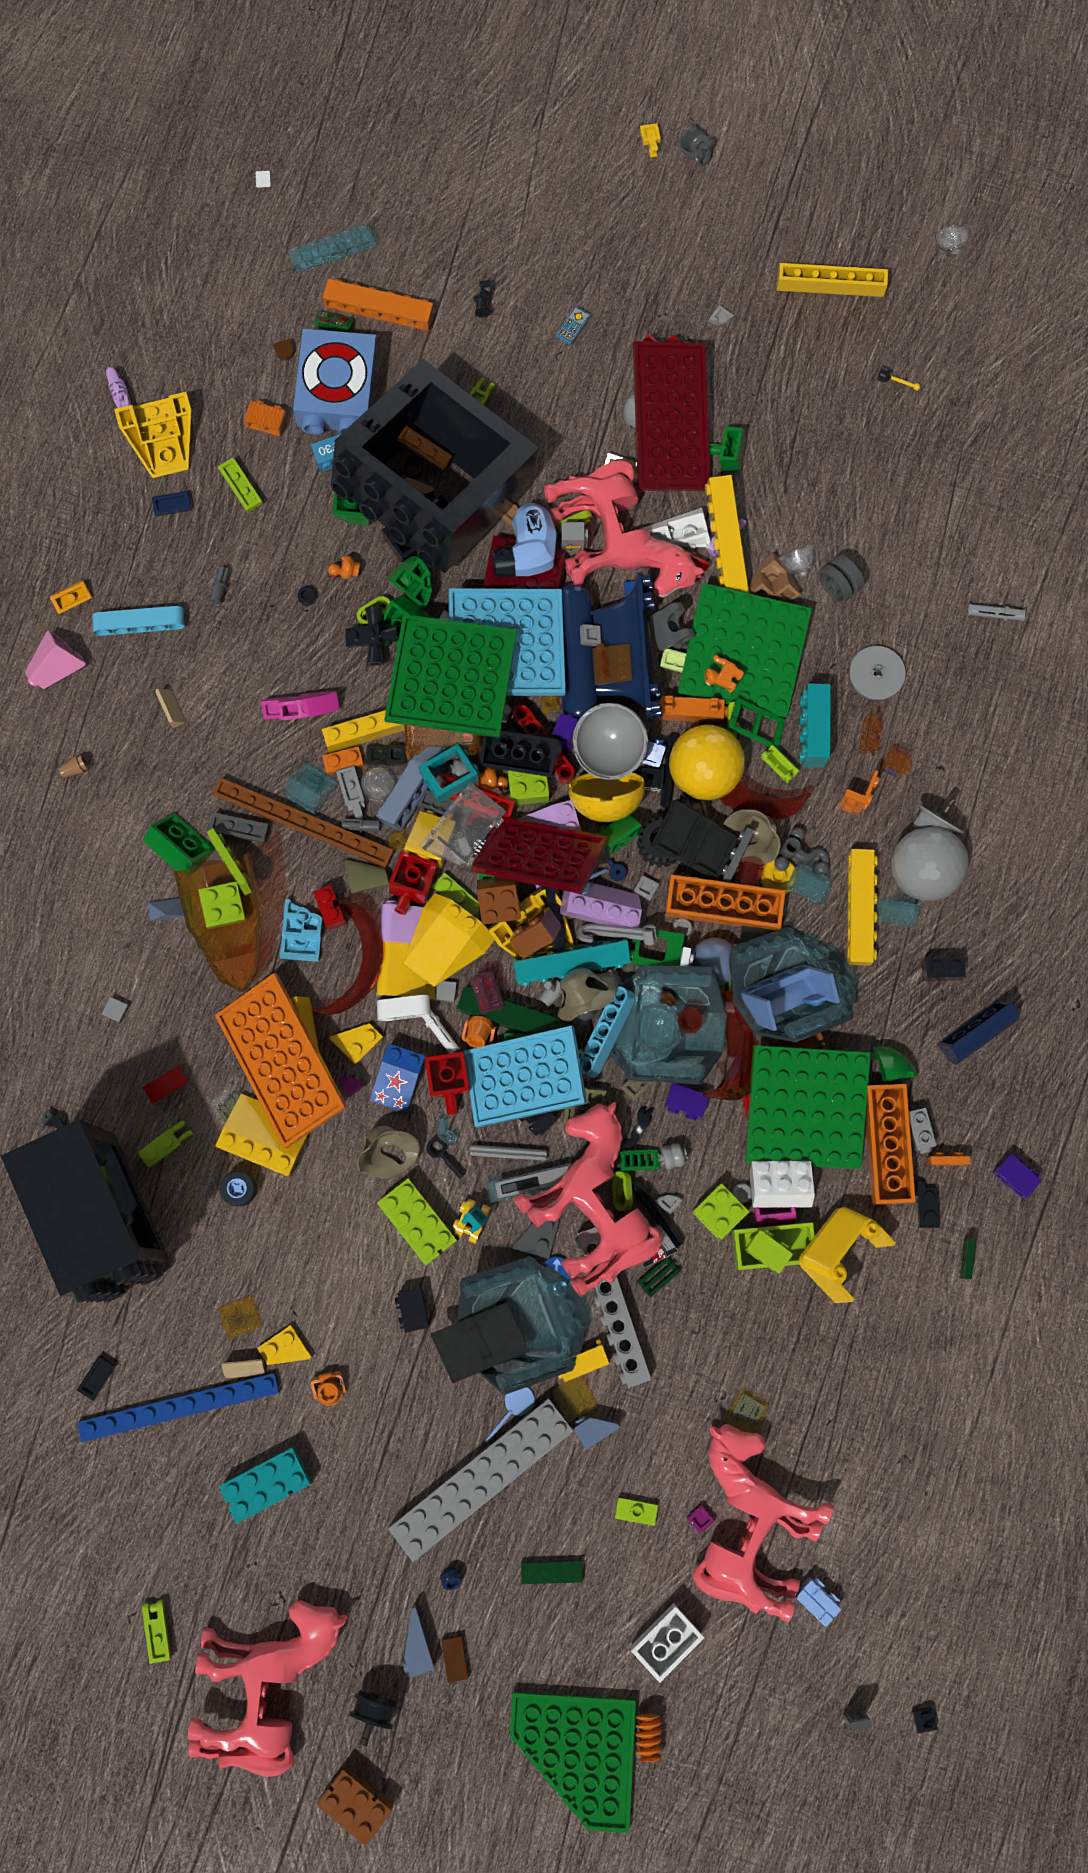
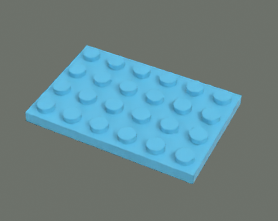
M574 1026L464 1051L474 1125L477 1128L587 1104Z

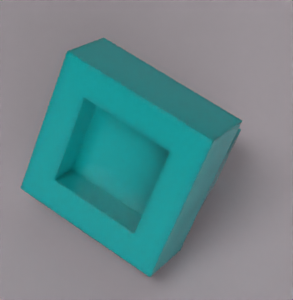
M475 1205L463 1216L464 1218L461 1223L464 1225L469 1222L472 1225L469 1231L474 1233L486 1224L489 1218Z

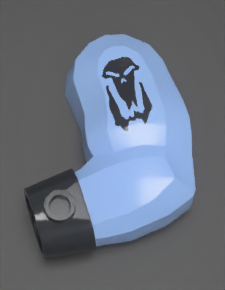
M537 503L524 504L516 511L512 521L516 544L512 547L506 546L492 550V565L495 577L531 576L546 572L554 567L556 530L551 515L545 507Z

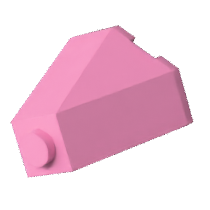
M48 630L30 661L25 674L28 678L27 681L31 685L45 689L81 669L86 663L78 652L72 653L73 650L68 646L69 644Z

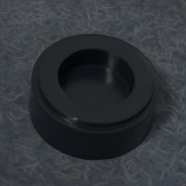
M304 586L299 589L297 597L302 605L310 606L315 603L316 593L312 587Z

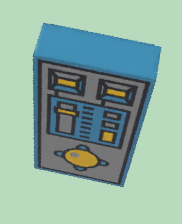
M575 306L556 333V337L572 345L590 319V314Z

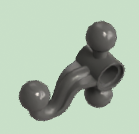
M800 827L793 828L790 832L791 838L787 839L780 846V857L775 859V868L778 871H785L789 867L788 860L792 858L799 861H809L816 856H820L822 861L815 865L814 871L818 876L827 875L829 872L828 854L820 848H815L807 854L803 852L799 841L804 839L805 832Z

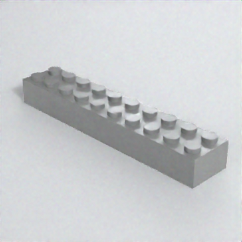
M547 1398L389 1526L388 1530L411 1561L414 1562L574 1432L550 1399Z

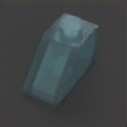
M878 901L876 909L877 920L912 928L917 923L920 905L903 901Z

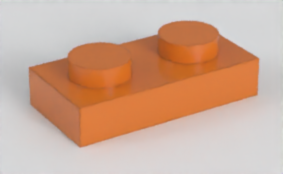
M359 746L322 755L327 775L334 774L338 770L351 766L355 768L364 766Z
M933 1153V1156L927 1157V1165L970 1164V1156H964V1153H952V1156H945L944 1153Z

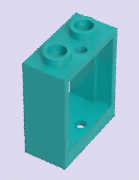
M458 744L418 766L420 775L439 804L478 782L479 770L477 766L469 762L467 751L464 748L461 749ZM458 755L469 774L442 789L431 773V770Z

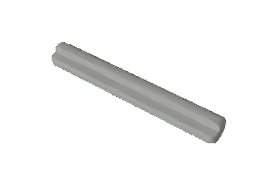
M483 1145L470 1146L471 1156L541 1161L547 1159V1151L541 1149Z

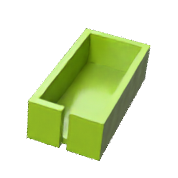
M408 1178L377 1202L425 1266H428L440 1256L438 1252L440 1249L445 1252L457 1242L456 1238Z
M813 1223L732 1230L736 1270L767 1268V1266L745 1251V1248L758 1230L769 1231L775 1236L773 1239L780 1244L782 1241L791 1248L790 1252L793 1255L785 1266L799 1265L800 1255L808 1246V1242L815 1237Z

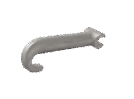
M590 923L580 927L577 932L579 940L590 943L593 942V937L587 936L590 934L643 940L646 945H654V940H657L654 925L635 928Z

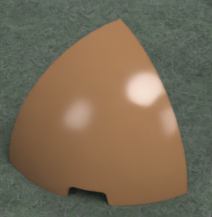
M771 553L757 568L748 587L749 594L783 602L793 600L800 595L792 575L774 553Z

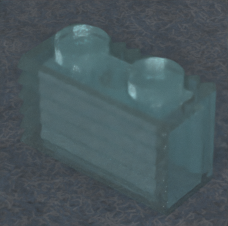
M809 866L795 867L786 888L816 905L824 904L833 883L828 881L829 878L827 876L813 873V869Z

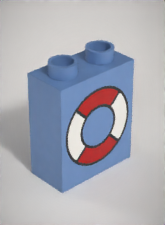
M303 329L293 407L297 427H301L306 433L315 435L323 433L324 429L338 430V433L342 434L373 405L378 362L376 335Z

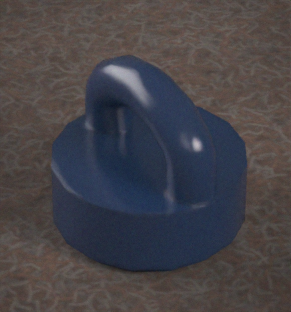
M448 1568L440 1575L442 1586L446 1590H454L462 1583L461 1575L456 1568Z

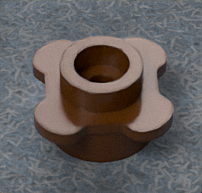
M668 991L664 994L659 992L660 1004L665 1009L669 1008L670 1011H673L672 1006L676 1004L675 998Z

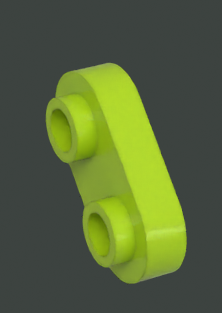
M587 509L562 520L557 524V527L561 533L562 522H584V526L591 522L590 519L593 516L590 510Z
M379 596L361 607L357 612L358 622L362 626L368 625V621L363 619L366 616V607L385 606L382 614L383 617L390 600L384 596Z
M617 1171L612 1177L613 1203L619 1211H627L633 1204L631 1177L626 1171Z

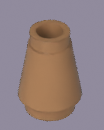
M76 755L59 768V772L65 778L85 773L89 769V765L83 755Z

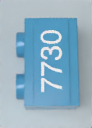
M341 434L311 444L319 471L332 469L335 439Z

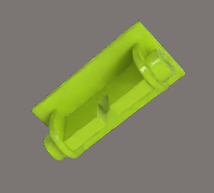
M771 745L761 755L762 760L787 783L800 771L774 745Z

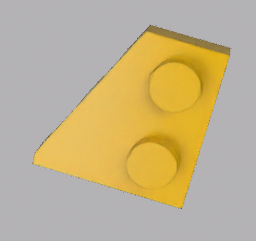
M369 1023L333 1035L329 1039L357 1065L383 1039V1036Z
M292 1325L257 1348L267 1365L312 1358Z

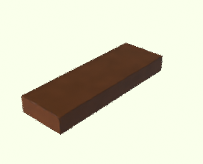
M408 426L404 427L396 439V443L440 472L444 471L452 459L451 454Z

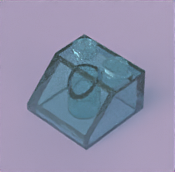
M307 762L289 777L282 794L289 798V800L302 806L306 811L315 814L323 807L339 782Z

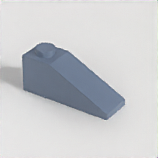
M417 1605L412 1606L404 1656L405 1660H402L405 1673L409 1672L410 1678L435 1668Z

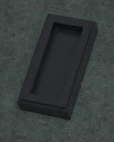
M99 1355L76 1391L95 1401L117 1365Z

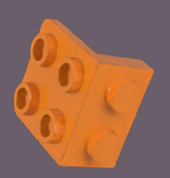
M875 770L867 782L863 795L847 789L840 799L838 806L848 813L854 812L859 814L862 809L866 810L873 797L871 793L879 782L880 777L877 776L879 771Z

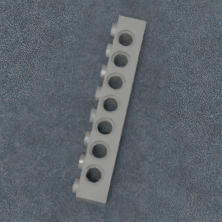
M596 1228L577 1233L578 1238L574 1239L577 1249H582L584 1256L588 1255L587 1247L589 1244L598 1246L601 1241ZM616 1277L613 1282L609 1283L611 1290L607 1294L600 1291L601 1283L607 1282L603 1279L598 1286L594 1287L597 1295L593 1297L596 1306H601L603 1314L600 1315L603 1327H608L609 1334H606L609 1345H614L616 1353L613 1354L616 1365L620 1364L622 1372L619 1375L622 1384H627V1387L630 1388L650 1381L651 1377L618 1279ZM609 1301H614L617 1304V1310L613 1313L608 1312L606 1309ZM616 1320L622 1321L624 1325L623 1330L620 1332L613 1330V1323ZM622 1340H628L630 1343V1348L627 1351H621L619 1348V1343ZM629 1359L636 1361V1368L632 1371L627 1370L625 1366Z

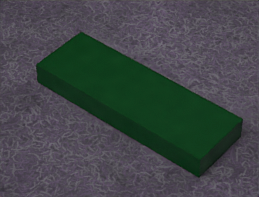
M582 1560L521 1562L522 1584L583 1583Z

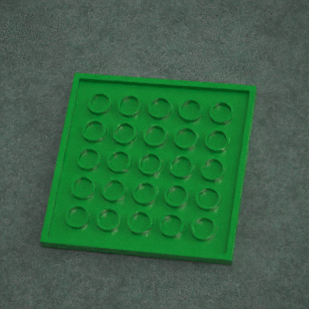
M702 583L692 625L695 637L689 640L677 694L703 699L718 698L725 700V705H729L731 702H735L736 698H740L778 717L787 718L812 608ZM714 655L734 663L738 669L744 672L740 680H737L736 677L732 678V681L737 684L732 693H729L726 688L718 684L707 685L705 683V670L710 668L716 670L719 674L722 668L721 664L714 661Z
M403 614L385 712V722L500 738L517 630Z
M753 1045L744 1162L811 1161V1167L861 1169L870 1052Z

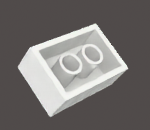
M752 1161L750 1183L753 1208L812 1207L815 1193L811 1161Z
M673 1603L630 1646V1650L660 1683L704 1639V1636Z

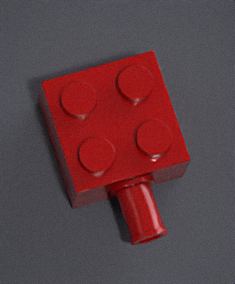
M401 851L388 884L389 893L400 897L395 908L396 913L406 915L410 901L425 905L438 871V862Z
M458 1052L426 1057L425 1065L431 1099L445 1098L447 1115L458 1114L456 1096L470 1093L464 1053Z

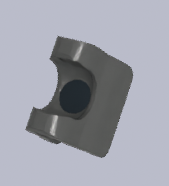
M682 602L669 604L649 617L650 628L661 651L671 646L674 650H679L695 637L692 628L681 629L679 626V618L685 611Z

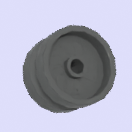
M844 555L836 556L831 560L830 565H825L818 572V579L824 590L839 603H845L852 597V593H857L865 585L864 578L858 567Z

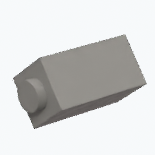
M926 1108L910 1111L909 1124L913 1151H920V1154L931 1152V1147H935L936 1142Z

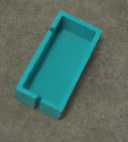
M807 684L805 690H802V696L799 697V707H802V714H799V725H802V732H799V743H802V748L799 750V761H802V767L824 768L830 759L831 684Z
M293 1446L221 1484L219 1489L226 1503L231 1502L232 1505L228 1508L237 1524L290 1496L292 1492L294 1494L312 1484V1481L296 1447Z

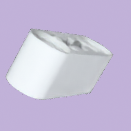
M429 995L377 1001L378 1021H393L431 1015Z

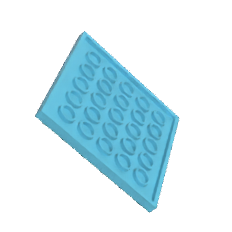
M449 588L450 621L517 630L506 696H565L562 589Z

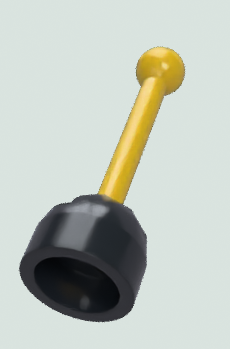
M881 367L877 381L888 382L889 380H894L913 387L916 391L920 389L919 383L913 384L894 377L890 369Z

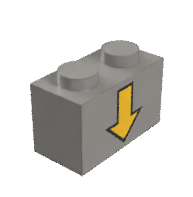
M562 522L561 549H566L565 554H577L578 551L587 548L588 529H584V522Z

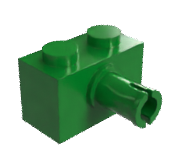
M725 427L722 444H709V455H720L719 462L722 471L740 472L746 444L744 429L741 427Z

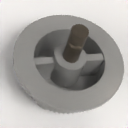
M949 798L940 813H934L918 803L921 812L914 821L915 829L932 826L944 828L954 834L956 832L964 833L963 830L949 822L946 818L956 803L953 799Z

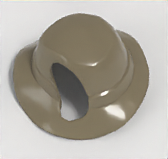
M740 810L734 812L725 820L723 827L737 835L742 830L746 831L747 827L755 830L753 836L756 837L757 843L748 845L740 862L741 864L757 866L776 859L781 846L780 838L776 833V825L769 816L756 810Z
M576 968L569 971L560 981L562 995L559 1001L558 1017L563 1021L569 1022L578 1015L588 1011L605 1008L612 1001L617 991L614 979L608 974H595L585 968ZM594 977L607 985L608 990L601 991L589 988L585 984L586 979ZM565 994H566L565 1005H564V1007L562 1008V1005H563V1002H564V997H565Z
M378 1126L371 1129L364 1137V1151L357 1158L358 1172L383 1179H390L400 1175L412 1167L418 1159L420 1147L417 1139L410 1133L396 1131L390 1126ZM386 1144L398 1146L406 1155L405 1162L400 1164L382 1154L381 1148Z

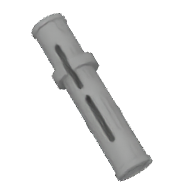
M969 604L967 610L968 616L1001 618L1003 621H1007V619L1024 621L1026 613L1025 609H1012L1009 606H1004L1003 608Z

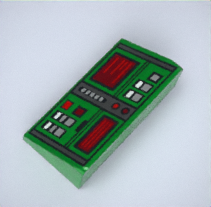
M319 310L314 319L315 328L351 333L354 318Z

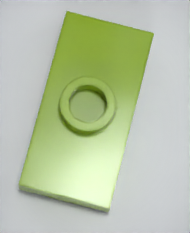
M618 1497L615 1519L655 1526L658 1505Z

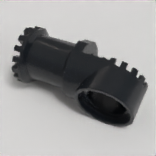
M489 280L479 281L481 291L473 297V300L476 303L475 316H479V318L484 316L486 318V316L488 317L491 314L488 307L490 284Z

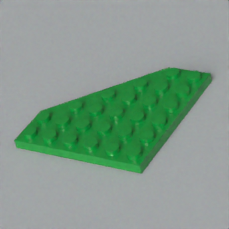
M512 1691L510 1738L514 1743L519 1746L524 1755L539 1770L544 1779L558 1793L563 1802L578 1817L588 1831L629 1833L636 1699Z

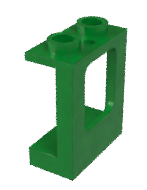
M656 929L657 938L667 940L666 954L663 961L640 957L638 952L641 940L633 939L632 942L636 944L635 949L630 951L631 967L635 965L679 967L685 934Z

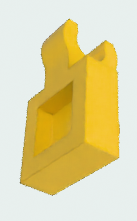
M658 124L640 126L643 146H649L650 158L657 157V143L661 141Z

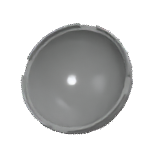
M618 703L597 705L584 713L576 724L573 733L575 756L580 765L595 777L608 780L623 778L635 771L646 756L648 748L647 729L639 715L624 705Z
M932 826L916 829L904 836L896 845L891 858L892 875L896 884L904 893L921 901L941 900L950 896L964 882L969 865L968 854L962 841L949 830Z

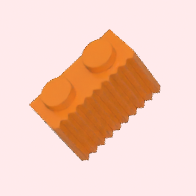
M250 401L244 423L247 428L281 437L287 415L286 411L280 406L274 405L271 407L262 401Z

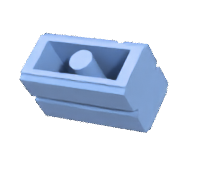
M808 1577L799 1587L795 1598L826 1627L842 1610L838 1605L840 1600L832 1592L828 1595L823 1590L825 1585L817 1578L813 1580L811 1577Z

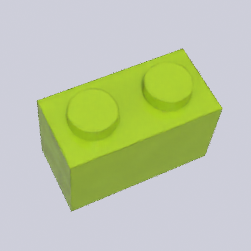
M758 1230L745 1248V1251L776 1274H780L793 1255L790 1252L791 1248L782 1241L780 1244L773 1239L775 1236L769 1231Z

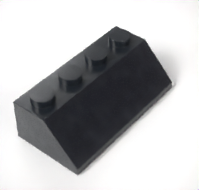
M501 731L500 738L483 736L478 766L553 778L560 761L563 741Z

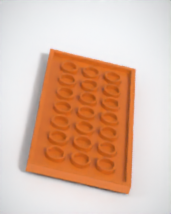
M273 973L215 1015L283 1149L289 1148L348 1107L278 974Z

